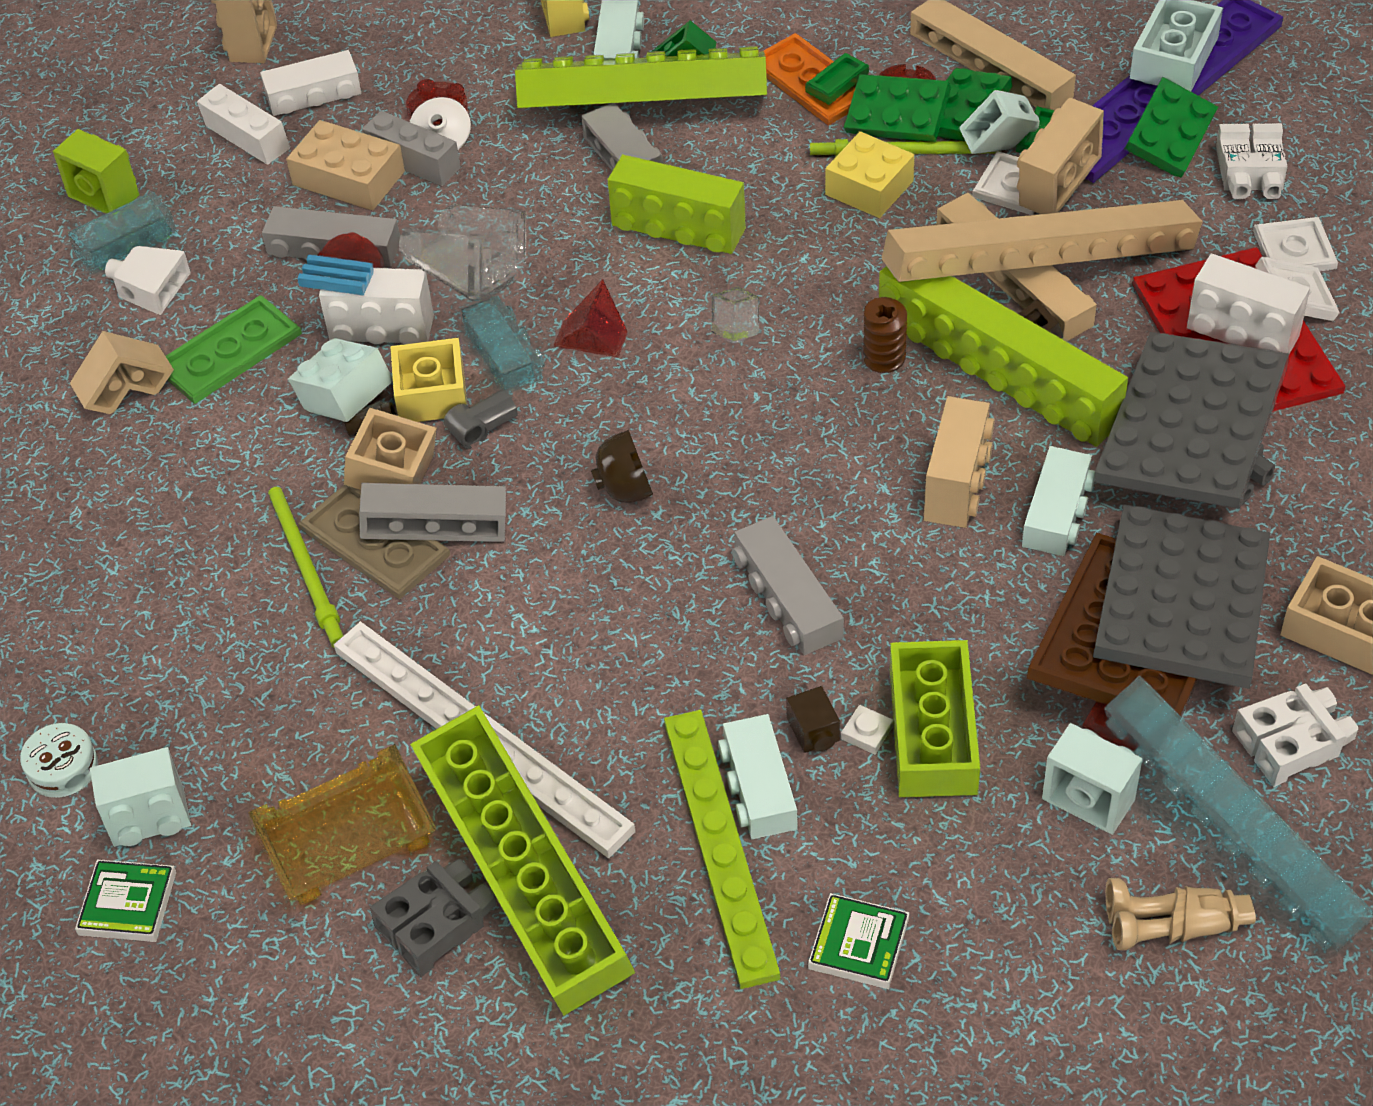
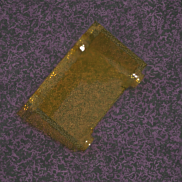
M395 744L377 752L378 757L368 762L370 767H368L366 761L359 763L357 768L289 800L284 798L278 801L277 810L274 806L268 807V804H265L248 812L249 824L289 902L298 900L300 906L305 905L322 896L320 889L402 849L407 848L409 853H413L431 843L429 836L435 833L436 827Z

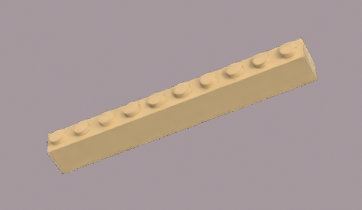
M1184 200L893 229L887 231L882 260L897 281L902 282L1191 250L1195 247L1203 221Z

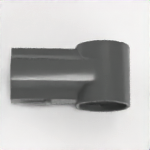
M504 389L471 407L466 404L454 406L446 413L444 425L464 448L471 449L470 445L479 440L483 442L486 439L488 431L518 416L517 407L511 395Z

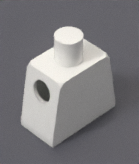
M143 246L134 247L124 261L110 259L105 267V274L108 278L114 280L120 298L159 315L163 313L191 273L184 251Z

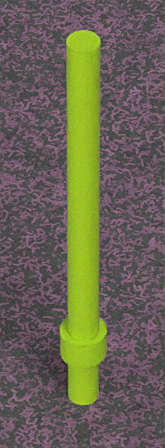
M835 139V142L810 143V155H835L836 157L849 144L848 139ZM966 141L887 142L913 154H972ZM997 151L977 154H996Z
M273 487L268 492L316 607L315 617L319 627L325 629L331 646L334 648V644L343 637L339 626V614L336 607L330 604L282 489L280 487Z

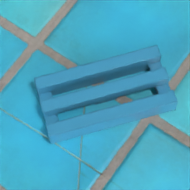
M308 254L306 258L307 264H304L302 267L303 274L299 273L297 279L300 287L364 295L374 269L372 263Z

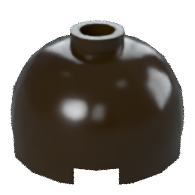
M629 430L607 438L598 447L596 452L597 468L591 470L598 490L605 488L611 498L626 503L640 501L653 495Z

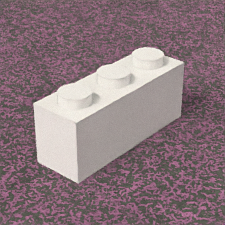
M349 50L260 72L265 95L273 116L288 114L303 108L320 106L323 103L362 94L358 73Z
M218 84L197 101L206 127L265 164H270L290 149L283 124L280 120L223 85Z

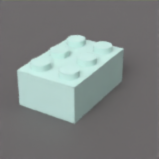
M1159 0L1133 49L1130 79L1158 86L1160 80L1164 77L1191 92L1218 39L1223 7L1194 0Z

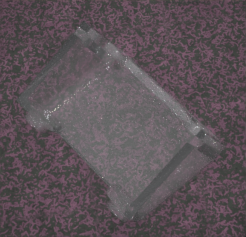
M451 204L438 216L437 228L441 233L420 231L418 228L413 227L402 231L399 240V250L404 255V258L472 301L485 302L519 280L526 263L525 210Z

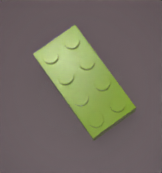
M622 154L607 179L612 226H616L621 230H633L648 234L653 238L662 237L678 241L683 245L691 244L708 248L716 253L732 254L746 229L744 182Z
M968 640L890 643L889 670L899 797L978 795L980 760Z

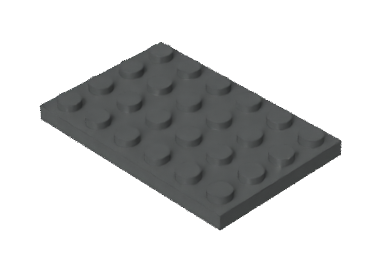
M1150 332L1127 389L1126 397L1121 404L1096 467L1095 483L1240 509L1288 367L1289 353Z
M1123 505L1093 657L1250 689L1270 532L1250 527L1244 528L1223 524L1214 520L1208 521L1187 517L1178 513L1171 514L1150 510L1141 506Z

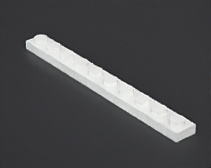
M361 621L334 644L336 654L436 729L476 707ZM485 714L539 807L607 858H610L635 833L634 823Z

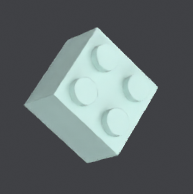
M337 338L324 343L316 355L310 360L301 363L298 370L288 378L305 410L345 422L352 419L393 382V378L378 348Z
M1070 723L1047 757L1042 799L1113 835L1135 801L1143 758L1135 755L1126 747L1117 746L1100 738L1089 729H1082Z
M168 747L90 768L96 808L114 847L119 845L134 846L140 843L142 839L159 834L164 836L174 835L181 828L191 826L184 787Z

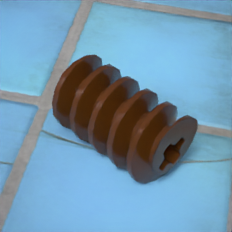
M879 297L869 301L864 308V363L872 371L891 373L898 370L906 360L907 310L898 300L889 297Z

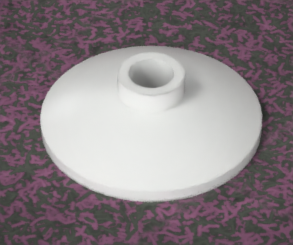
M439 97L427 100L414 111L410 119V123L457 141L458 150L466 143L471 130V121L466 109L459 102L450 98ZM438 119L443 120L439 126L433 125L434 121Z

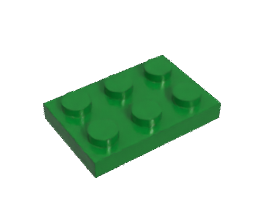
M955 68L946 80L949 81L951 90L938 137L965 141L959 127L994 90L1009 92L1013 87L1011 76L973 71L966 68Z
M859 74L844 129L846 133L856 135L859 132H863L874 137L936 142L951 90L950 83L943 80Z
M1162 77L1124 149L1171 175L1182 178L1218 106Z

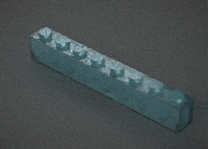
M1138 676L1104 708L1106 716L1109 718L1105 722L1107 727L1120 740L1127 737L1137 747L1133 753L1143 758L1142 763L1148 769L1155 765L1164 774L1165 778L1162 780V783L1176 798L1179 799L1184 795L1194 805L1190 810L1191 813L1203 826L1208 828L1210 825H1213L1223 835L1219 841L1235 858L1241 854L1252 865L1249 869L1250 874L1264 888L1272 885L1283 896L1278 900L1281 906L1294 919L1301 915L1313 927L1308 932L1323 949L1327 950L1332 946L1337 952H1340L1373 921V910L1141 676Z

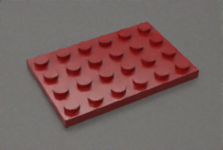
M1254 247L1222 255L1221 257L1257 269L1255 265L1263 256L1258 248ZM1207 259L1133 277L1132 286L1160 333L1226 343L1187 329L1194 282ZM1304 320L1300 336L1289 354L1288 367L1272 412L1344 394L1345 384Z

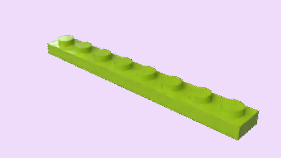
M697 710L665 717L666 732L740 989L780 980L779 967L702 711Z

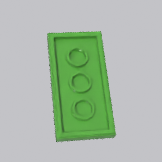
M260 295L166 355L167 360L174 369L168 381L191 402L196 404L302 334L301 328Z

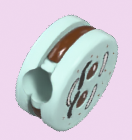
M56 723L39 729L28 738L21 750L20 763L29 784L36 792L47 797H65L80 791L91 781L90 768L98 766V758L88 734L83 729L73 724Z

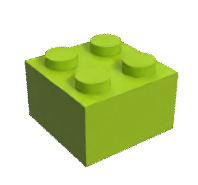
M77 129L53 150L68 197L115 218L140 195L136 178L130 165L129 155L126 149L120 145H114L99 138L97 135H91Z

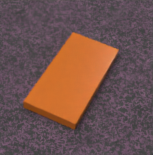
M796 33L764 50L766 56V78L828 126L848 115L856 84L830 105L805 92V84L833 63V60Z

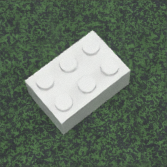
M1211 253L1194 282L1187 329L1229 344L1290 354L1300 336L1310 287Z
M373 268L374 273L364 295L320 289L319 298L329 340L337 338L345 341L370 342L372 344H382L383 342L413 344L428 342L434 313L426 270Z

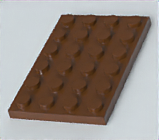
M1096 532L1028 667L1026 679L1178 727L1197 683V678L1093 657L1117 538Z

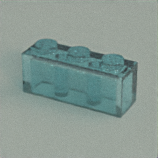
M153 191L67 233L74 254L90 274L93 275L101 270H105L106 264L110 259L122 261L134 247H151L159 242H165L171 236L177 234L171 211Z
M497 295L461 309L465 332L502 390L505 389L510 394L542 381L541 368L545 367L542 354L538 348H532L526 329L518 327L516 316L511 306L505 307Z

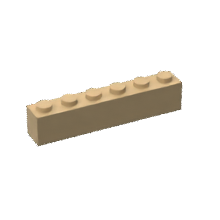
M927 0L911 12V35L973 71L1011 76L1013 87L1009 92L1025 96L1034 107L1039 106L1055 111L1069 97H1074L1076 79L1074 73L945 0Z
M966 193L937 209L936 225L998 218L982 202L976 200L970 193ZM1052 265L983 272L1023 309L1038 299L1059 323L1063 334L1062 339L1066 342L1094 326L1097 304L1089 295L1084 294L1067 276L1062 275Z

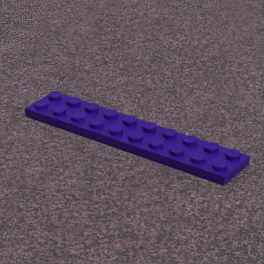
M1222 0L1216 6L1223 7L1219 36L1191 92L1199 96L1282 27L1283 16L1251 0ZM1129 75L1092 105L1104 111L1102 157L1085 179L1094 183L1130 153L1124 148L1157 85L1130 79Z

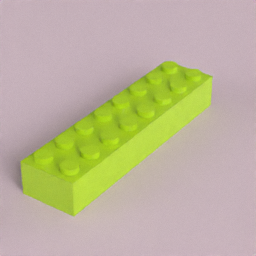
M757 46L739 47L740 53H727V48L708 49L709 54L696 55V50H679L677 56L666 57L665 51L647 52L646 58H635V53L616 54L615 59L604 60V55H587L584 61L573 62V56L555 57L553 63H542V58H527L515 69L517 108L767 95L766 56L764 51L759 52Z
M887 266L879 271V297H889L898 300L905 306L907 310V336L913 342H921L934 350L938 357L949 359L958 364L965 373L976 375L988 382L989 386L995 391L1005 392L1015 398L1022 407H1030L1042 414L1049 423L1064 427L1072 432L1079 441H1087L1097 447L1110 435L1121 404L1126 397L1127 376L953 276L898 282Z
M478 705L411 743L410 745L563 1016L635 974L636 972L627 954L481 707Z

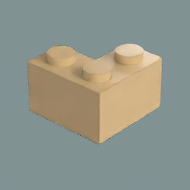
M102 331L71 380L70 385L84 409L111 414L116 411L129 389L153 395L159 393L174 369L159 345Z

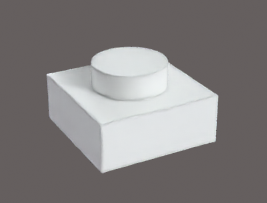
M859 705L842 730L841 740L875 755L893 728V719Z

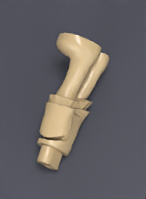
M1108 878L1106 882V910L1109 924L1112 925L1113 943L1117 950H1129L1138 942L1169 936V944L1178 939L1184 942L1200 936L1237 931L1239 925L1255 924L1256 922L1255 910L1249 894L1234 895L1231 890H1224L1222 895L1219 889L1185 886L1184 889L1176 887L1174 893L1167 895L1135 897L1130 896L1128 887L1122 879ZM1164 915H1170V916H1171V917L1163 918V919L1138 920V919H1140V918L1155 917V916H1164Z

